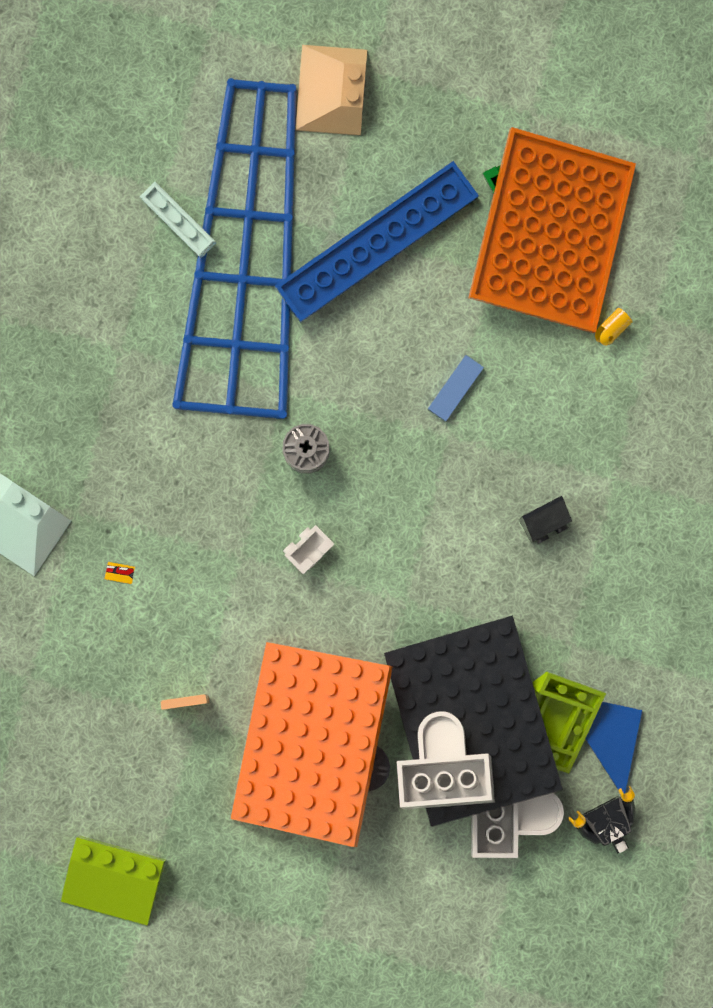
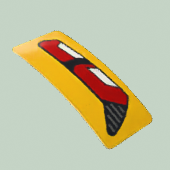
M108 562L104 579L132 584L135 567Z

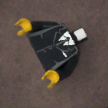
M628 786L629 791L627 793H623L622 789H619L620 796H616L584 814L576 811L578 813L576 820H573L571 817L568 819L583 838L594 844L601 843L603 846L612 843L617 854L629 848L624 836L632 832L631 827L635 822V793L631 786Z

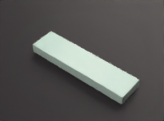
M156 182L140 196L200 258L216 244Z

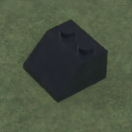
M560 496L523 515L519 522L531 543L536 541L537 544H540L549 539L548 534L556 531L559 534L569 528L567 524L572 522L563 497Z

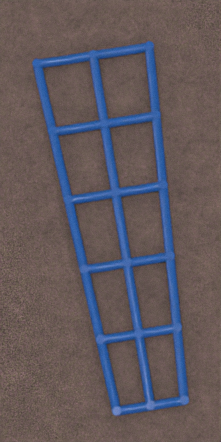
M233 78L227 80L202 229L210 236L213 216L244 219L239 275L204 272L207 253L202 258L197 257L172 403L173 408L176 410L285 419L287 417L290 308L283 298L281 303L280 344L241 341L246 285L275 287L276 284L291 275L297 90L294 84L235 80ZM235 88L257 90L251 146L226 143ZM266 91L288 93L286 149L260 146ZM224 152L251 154L245 210L215 207ZM259 155L286 158L284 214L254 211ZM253 220L284 222L282 279L248 276ZM202 280L238 283L232 340L193 336ZM191 345L231 348L226 405L182 401ZM240 349L280 353L278 410L235 406Z

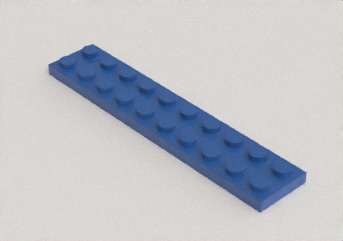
M452 161L276 284L275 289L301 323L478 199L479 195L455 162Z

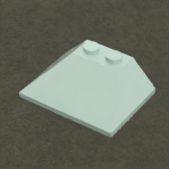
M0 474V554L35 576L71 523V520Z

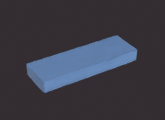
M465 355L428 410L446 422L484 367Z

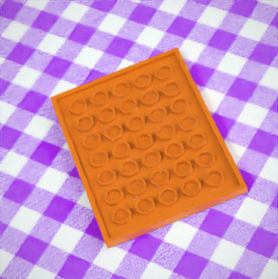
M511 127L468 298L595 333L636 163Z
M266 642L231 819L357 847L393 666Z

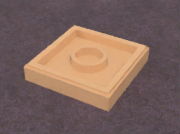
M203 694L162 700L161 710L209 703V696Z

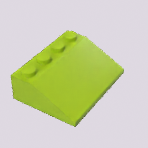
M78 836L76 837L61 902L148 926L166 859Z

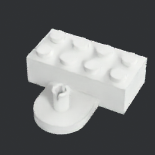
M434 712L428 715L421 722L418 730L420 759L397 761L400 808L405 810L495 802L491 756L489 754L466 755L464 728L454 715L448 712Z
M554 793L471 816V856L473 858H518V835H546L552 833L560 826L564 816V809L560 799Z

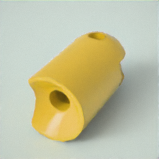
M617 308L596 330V341L605 346L612 344L633 322L632 319L622 309Z

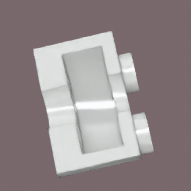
M316 525L312 529L307 527L299 535L301 540L296 545L292 542L283 550L284 556L303 575L334 545Z

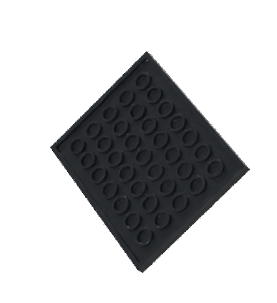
M513 615L384 653L387 665L393 666L391 682L413 760L420 759L418 743L419 726L428 715L434 712H448L461 722L465 732L466 755L489 754L491 756L495 802L426 808L431 827L563 790Z

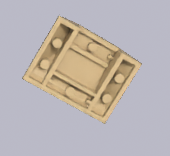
M302 45L295 131L361 136L367 50Z

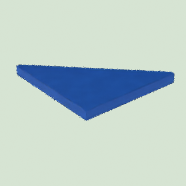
M602 702L585 740L618 791L622 789L623 793H625L642 710Z

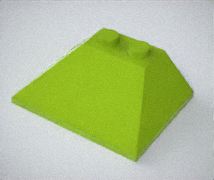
M546 671L532 683L557 770L569 774L606 693Z

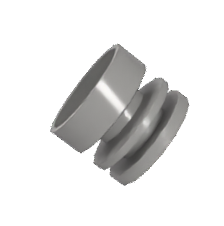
M300 424L293 427L286 434L283 440V455L287 464L294 471L301 474H311L319 471L326 464L329 457V441L326 434L319 427L312 424ZM305 443H309V447L312 448L307 453H303V449L300 448Z

